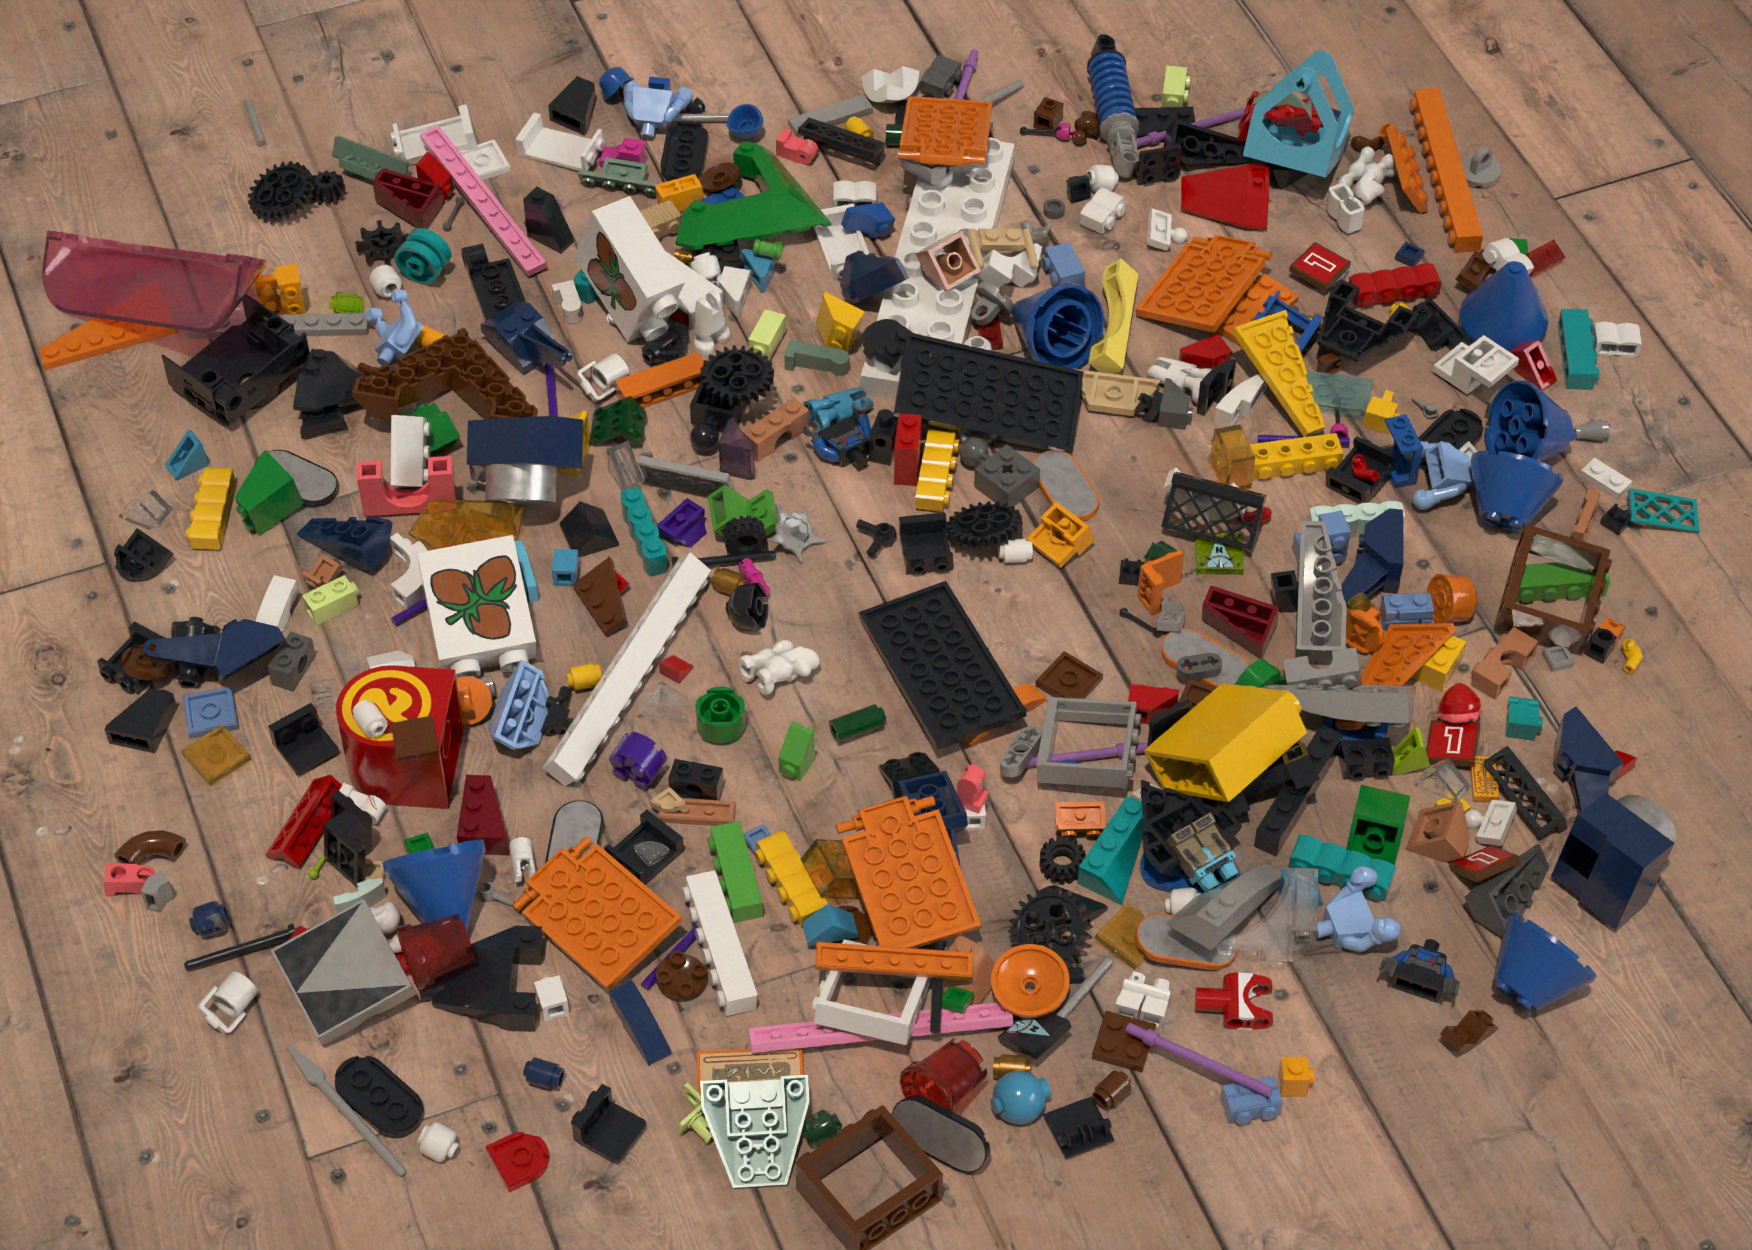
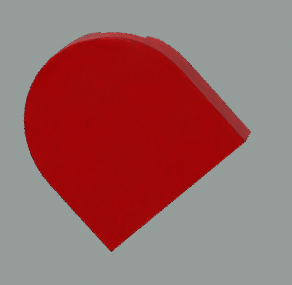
M516 1132L486 1146V1151L509 1193L540 1178L545 1173L549 1164L547 1145L539 1136Z

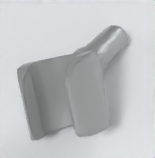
M1416 395L1412 397V400L1423 409L1425 418L1438 416L1435 411L1439 409L1437 403L1427 405Z
M484 882L487 891L479 890L485 902L496 900L513 907L512 904L515 901L497 893L491 882Z

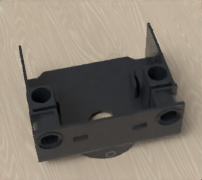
M243 291L240 293L246 321L241 325L228 328L182 367L165 355H161L168 384L227 427L248 410L257 409L272 402L280 393L282 382L305 363L310 353L305 332L299 336L295 333L292 323H288ZM254 373L244 383L240 384L238 382L243 374Z

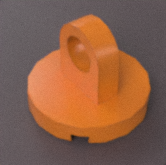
M1371 607L1367 612L1356 609L1347 611L1346 644L1351 648L1356 647V651L1361 653L1376 651L1384 641V632L1379 624L1382 612L1374 607Z
M465 676L458 678L457 685L464 725L477 724L486 718L492 708L491 691L482 680L475 677Z

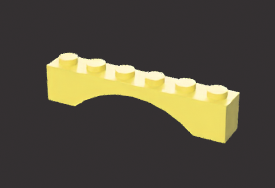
M1122 259L1104 268L1102 284L1108 302L1109 323L1103 339L1091 346L1088 362L1102 373H1119L1124 367L1138 273Z

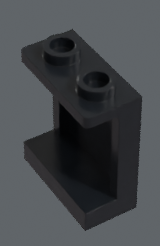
M1356 436L1353 439L1352 450L1336 469L1330 467L1327 470L1326 487L1360 504L1368 503L1395 470V454L1388 449H1383L1367 439ZM1355 455H1362L1368 469L1378 471L1379 477L1377 481H1367L1355 477L1352 469V458Z
M945 512L899 517V537L906 575L953 570V553L950 551Z
M134 621L128 627L131 637L108 661L100 658L97 663L100 670L99 673L105 680L113 681L119 684L125 691H132L139 695L153 680L136 679L123 672L121 667L122 653L130 647L132 649L138 648V645L145 644L150 639H163L165 637Z
M645 810L640 815V825L616 846L612 847L610 844H607L604 850L646 885L684 852L683 837L649 810Z

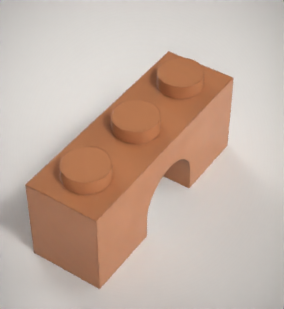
M795 398L786 402L742 431L743 450L757 462L775 452L776 441L783 433L792 440L803 433V427L806 424L809 426V409Z
M1515 627L1508 634L1504 633L1500 637L1495 648L1491 647L1487 651L1484 660L1481 663L1477 662L1471 671V675H1473L1471 686L1496 700L1508 686L1512 670L1504 665H1512L1522 671L1535 656L1538 641Z

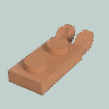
M1595 489L1587 490L1584 495L1585 504L1578 512V524H1573L1570 537L1586 541L1597 513L1599 491Z

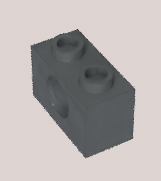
M294 632L289 633L268 666L272 685L294 692L316 657L312 638Z

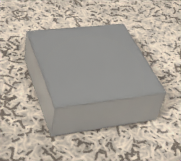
M1555 646L1543 649L1542 656L1551 672L1574 667L1575 661L1567 648Z

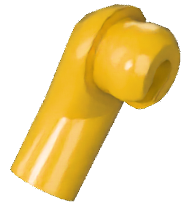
M1626 639L1622 643L1623 653L1627 658L1623 665V670L1628 674H1632L1641 662L1643 655L1633 639Z

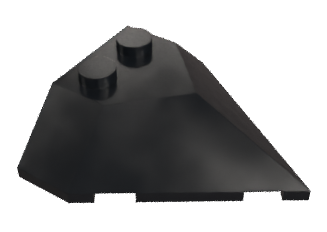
M311 349L298 374L293 410L317 413L324 411V407L337 405L339 408L357 404L358 402L352 397L356 378L360 376H365L366 378L370 375L333 351Z
M1141 779L1144 856L1159 873L1177 877L1185 873L1180 866L1179 856L1165 841L1175 832L1189 824L1191 825L1210 812L1215 819L1214 825L1227 843L1242 828L1239 821L1225 807L1217 805L1215 808L1203 804L1201 799L1165 787L1162 790L1150 786V782Z

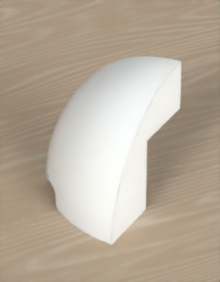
M905 66L900 67L891 74L872 69L861 76L863 90L866 96L874 102L894 103L910 96L916 89L919 81V71Z

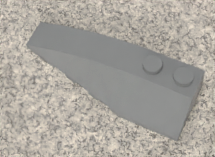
M1301 521L1296 658L1308 656L1309 662L1321 663L1333 658L1332 651L1344 650L1346 647L1347 607L1325 521Z
M1265 685L1262 687L1291 692L1300 702L1301 710L1336 719L1366 722L1367 726H1380L1381 722L1390 723L1392 727H1404L1406 723H1410L1413 716L1416 686L1358 685V687L1348 689L1345 685H1335L1328 687V690H1323L1324 687L1321 685L1304 686V690L1299 689V685Z
M1267 863L1258 866L1194 897L1168 921L1167 925L1207 949L1212 950L1279 887L1281 871Z

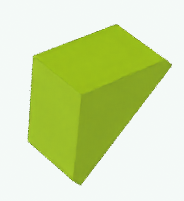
M1415 727L1392 749L1395 758L1392 775L1397 776L1430 767L1420 728Z

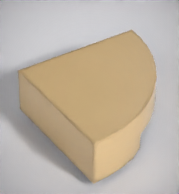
M670 787L650 800V805L662 812H676L686 807L685 801Z

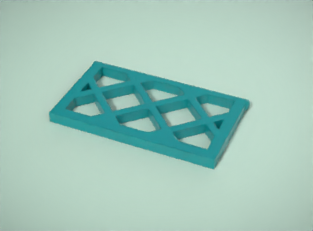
M1629 488L1630 522L1695 533L1700 532L1697 499ZM1635 496L1644 497L1646 501L1640 504L1635 499ZM1656 499L1668 501L1670 504L1664 508ZM1651 503L1659 512L1653 515L1645 506ZM1679 503L1691 505V510H1685ZM1673 507L1683 514L1678 519L1669 512ZM1640 510L1648 519L1636 517V512ZM1665 515L1672 523L1663 522L1657 518ZM1687 518L1693 523V526L1683 525L1681 522Z

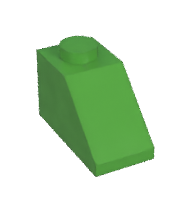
M791 722L778 757L779 772L788 778L801 781L815 760L814 730Z

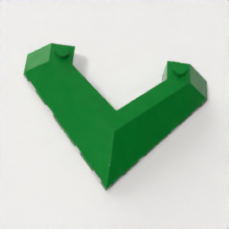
M742 141L733 152L734 164L738 165L740 175L754 178L756 183L760 185L762 193L714 205L693 200L683 212L675 243L680 247L699 250L704 249L703 245L716 243V246L733 244V240L746 238V241L783 235L789 232L810 230L811 226L821 225L829 227L831 222L772 151L761 145Z

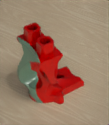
M1253 91L1250 97H1248L1245 110L1238 125L1237 141H1246L1253 109L1270 92L1261 93ZM1290 93L1264 115V118L1270 119L1276 126L1294 127L1302 138H1304L1307 131L1317 134L1321 126L1319 115L1315 107L1311 106V99L1301 100L1293 93Z

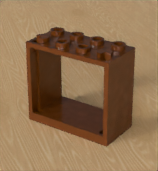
M1526 524L1515 549L1494 627L1507 631L1515 627L1536 640L1578 652L1582 644H1587L1589 635H1592L1596 622L1593 620L1601 605L1599 598L1606 586L1607 580H1604L1605 575L1609 572L1612 560L1608 559L1611 550ZM1529 553L1593 573L1579 623L1515 603Z
M884 1105L876 1110H869L861 1120L855 1124H848L842 1129L840 1134L834 1138L824 1140L819 1148L811 1153L803 1154L796 1162V1190L847 1250L872 1249L942 1201L943 1173ZM882 1138L917 1180L855 1221L820 1179Z

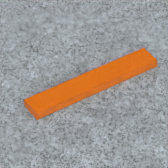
M817 942L815 970L972 980L973 953Z

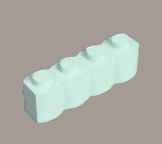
M1387 501L1381 504L1361 503L1357 506L1351 504H1341L1334 507L1315 506L1309 510L1308 521H1318L1319 514L1342 510L1351 531L1349 539H1352L1354 537L1359 538V534H1364L1365 524L1387 509H1403V524L1405 512L1403 504L1397 501Z

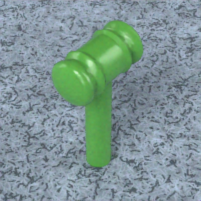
M757 239L753 244V253L779 260L783 255V243L781 241L769 243Z

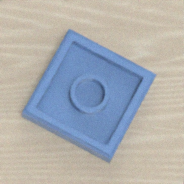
M231 686L183 696L190 739L239 729Z

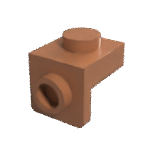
M321 554L310 573L303 570L301 574L308 578L306 583L316 589L335 580L343 566Z

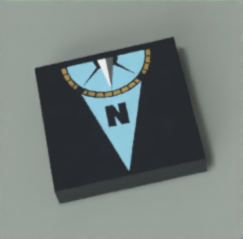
M1052 1012L1036 1018L1019 1017L1013 1022V1026H1009L998 1036L1001 1044L1033 1059H1038L1072 1026L1068 1019Z

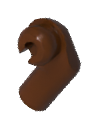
M1359 135L1352 138L1351 145L1360 151L1364 147H1370L1375 150L1383 146L1384 141L1380 136L1370 140Z

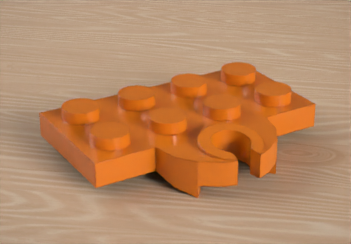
M1263 273L1249 286L1216 331L1241 347L1232 334L1233 329L1253 321L1258 311L1263 313L1265 310L1263 304L1269 295L1274 297L1279 290L1281 293L1278 299L1287 305H1294L1298 301L1299 295Z

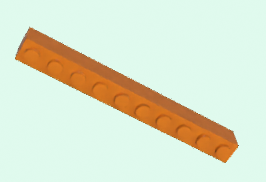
M1440 89L1414 90L1413 98L1410 99V110L1414 111V124L1418 125V138L1423 142L1422 152L1427 156L1426 165L1427 169L1431 170V183L1435 184V197L1440 201L1439 211L1440 214L1444 215L1443 223L1444 228L1448 229V242L1452 244L1454 253L1480 251L1483 233Z

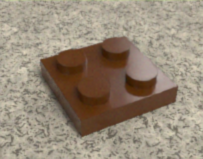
M1105 1011L1092 1052V1059L1143 1073L1150 1046L1144 1044L1143 1040L1126 1033V1027L1129 1023H1132L1145 1030L1152 1029L1155 1031L1156 1024Z

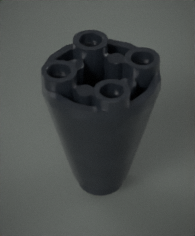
M190 617L189 621H175L172 623L171 638L217 634L221 632V629L204 623V620L200 617ZM175 662L178 684L187 688L197 687L206 668Z

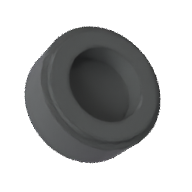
M1050 199L1044 203L1043 214L1047 218L1059 219L1063 217L1065 205L1061 200Z

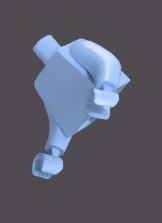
M405 290L391 292L392 302H400L401 305L399 307L401 316L391 324L387 325L385 321L381 320L383 313L379 308H369L370 311L365 312L366 320L375 321L376 323L375 328L380 340L375 347V351L380 354L377 361L382 366L390 365V363H394L398 358L402 357L423 328V325L416 320L410 304L406 302L408 295Z

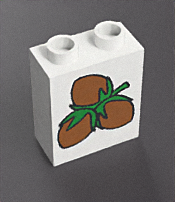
M630 196L593 210L574 258L626 341L630 342L642 336L647 342L656 340L669 329L667 321L669 316L679 307L677 299L685 281Z
M513 535L417 553L440 669H454L456 679L465 676L477 678L481 675L482 668L500 665L501 671L513 672L521 660L529 663L528 659L537 658L536 640Z

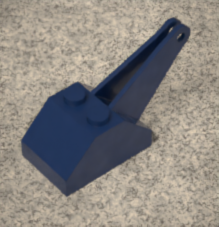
M515 301L481 324V332L522 375H525L541 363L564 366L566 361L570 362L573 359L570 351L556 342L546 321L530 303Z
M1387 509L1365 524L1364 534H1359L1358 548L1361 549H1356L1355 565L1341 585L1347 611L1378 589L1383 593H1398L1404 564L1403 509Z
M234 619L223 626L222 633L150 639L144 644L143 652L150 658L211 669L214 677L220 683L280 647L286 638L278 626L248 619H242L238 622L237 619ZM149 646H154L156 650L150 651Z
M1577 706L1564 714L1557 732L1553 765L1557 775L1560 778H1564L1569 784H1572L1580 813L1605 792L1608 794L1609 786L1616 782L1623 762Z
M947 771L898 781L900 797L907 796L908 800L934 797L935 806L919 810L920 812L914 814V816L939 809L960 866L955 833L963 831L968 826L967 813Z

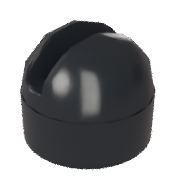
M697 97L687 110L691 114H702L705 111V104Z

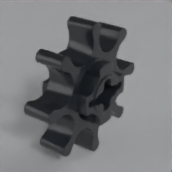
M378 220V228L374 231L361 228V238L364 241H356L355 245L357 253L367 251L365 253L367 264H370L375 258H382L385 265H390V256L395 255L397 249L405 242L409 233L399 235L401 234L399 222H396L392 228H384L382 221Z

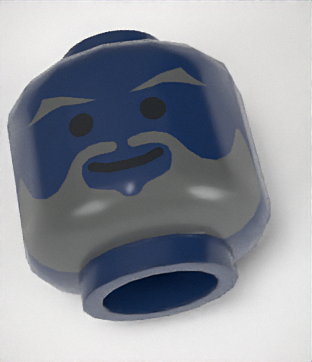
M217 901L196 906L193 909V917L189 918L192 931L194 933L198 932L203 938L224 932L227 924L230 923V917L225 905H220Z

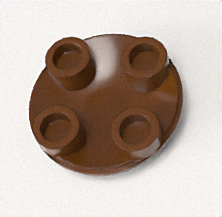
M674 951L670 956L662 960L656 969L655 979L657 986L665 995L680 1000L693 998L702 992L707 983V967L691 955L684 954L681 951Z

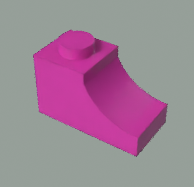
M624 137L621 145L615 147L605 146L599 160V166L603 167L605 157L645 164V141Z

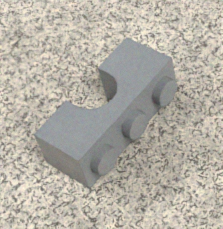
M1356 647L1332 651V663L1324 669L1311 667L1308 656L1283 660L1287 685H1299V689L1302 690L1307 685H1321L1324 687L1323 690H1328V687L1335 685H1345L1348 688L1362 685Z

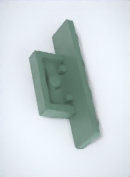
M335 136L332 155L340 158L338 167L345 169L347 173L359 174L368 181H373L382 168L405 175L408 174V161L345 137Z
M605 157L602 173L578 170L577 172L580 180L588 185L599 183L604 187L612 189L615 186L623 187L624 190L629 192L641 190L648 195H656L654 185L660 184L645 181L647 164Z

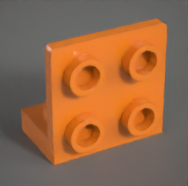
M1182 550L1168 553L1154 561H1148L1140 567L1137 597L1151 616L1160 612L1162 590L1181 581L1184 558Z

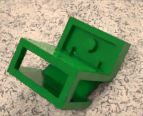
M424 403L416 407L414 413L410 415L403 413L400 415L424 417L427 419V422H430L431 431L430 436H427L426 446H430V455L456 443L460 439V435L448 413L445 411L441 412L435 403L429 406Z

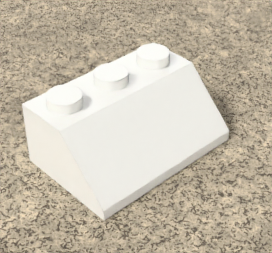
M391 415V486L419 488L429 481L426 460L430 457V446H426L427 436H430L431 428L430 422H427V419L424 417Z

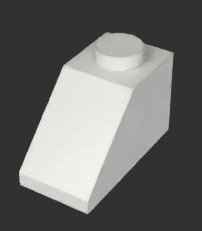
M724 266L722 275L719 274L717 277L716 286L723 290L724 303L735 316L740 317L751 287L750 270Z

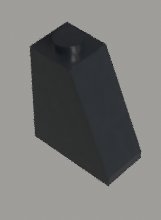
M576 76L548 105L550 121L585 136L596 100L594 83Z
M535 187L523 198L527 237L562 254L575 240L555 196L539 187Z
M152 688L147 690L106 725L105 732L109 744L155 753L177 709L174 694L167 690Z

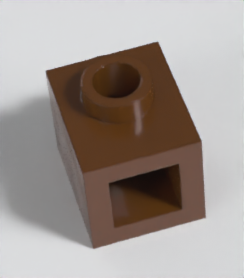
M1044 97L1034 112L1033 128L1056 129L1063 119L1064 103Z

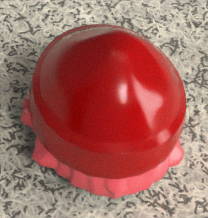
M1457 683L1450 687L1442 696L1438 706L1439 713L1436 716L1441 721L1452 723H1467L1469 720L1475 722L1478 720L1479 714L1483 712L1480 698L1465 684Z

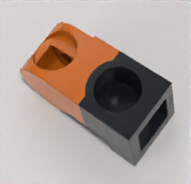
M1607 617L1589 637L1584 654L1604 663L1609 653L1621 639L1626 626Z

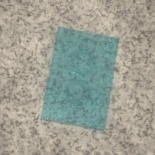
M1307 371L1308 375L1306 378L1308 384L1312 385L1314 391L1312 396L1320 410L1365 416L1373 379Z

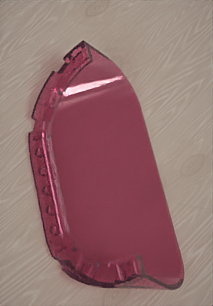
M47 230L42 278L48 299L58 310L64 313L207 333L218 329L229 319L267 267V260L228 253L224 256L129 244Z

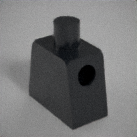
M889 409L880 410L877 414L870 432L868 461L891 466L894 458L898 417H894ZM884 440L886 442V445L880 446V443L883 444Z

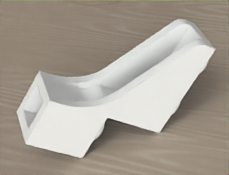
M1035 243L1034 248L1038 263H1040L1042 246ZM992 250L983 258L984 267L976 276L997 288L1004 284L1007 285L1010 281L1022 288L1027 283H1032L1037 277L1038 272H1036L1037 269H1031L1026 250L1015 257H1007Z

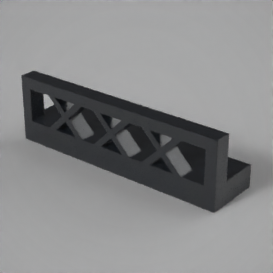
M810 117L798 128L797 134L803 135L804 140L809 139L816 144L879 165L883 161L885 142Z
M1509 746L1483 761L1485 767L1510 799L1516 802L1517 808L1540 837L1554 828L1558 833L1568 828L1563 814ZM1502 759L1507 770H1496L1492 765ZM1509 777L1516 778L1521 784V789L1510 788L1508 786ZM1523 795L1530 796L1536 803L1535 807L1524 806L1522 804ZM1538 813L1544 814L1550 822L1540 827L1536 822Z

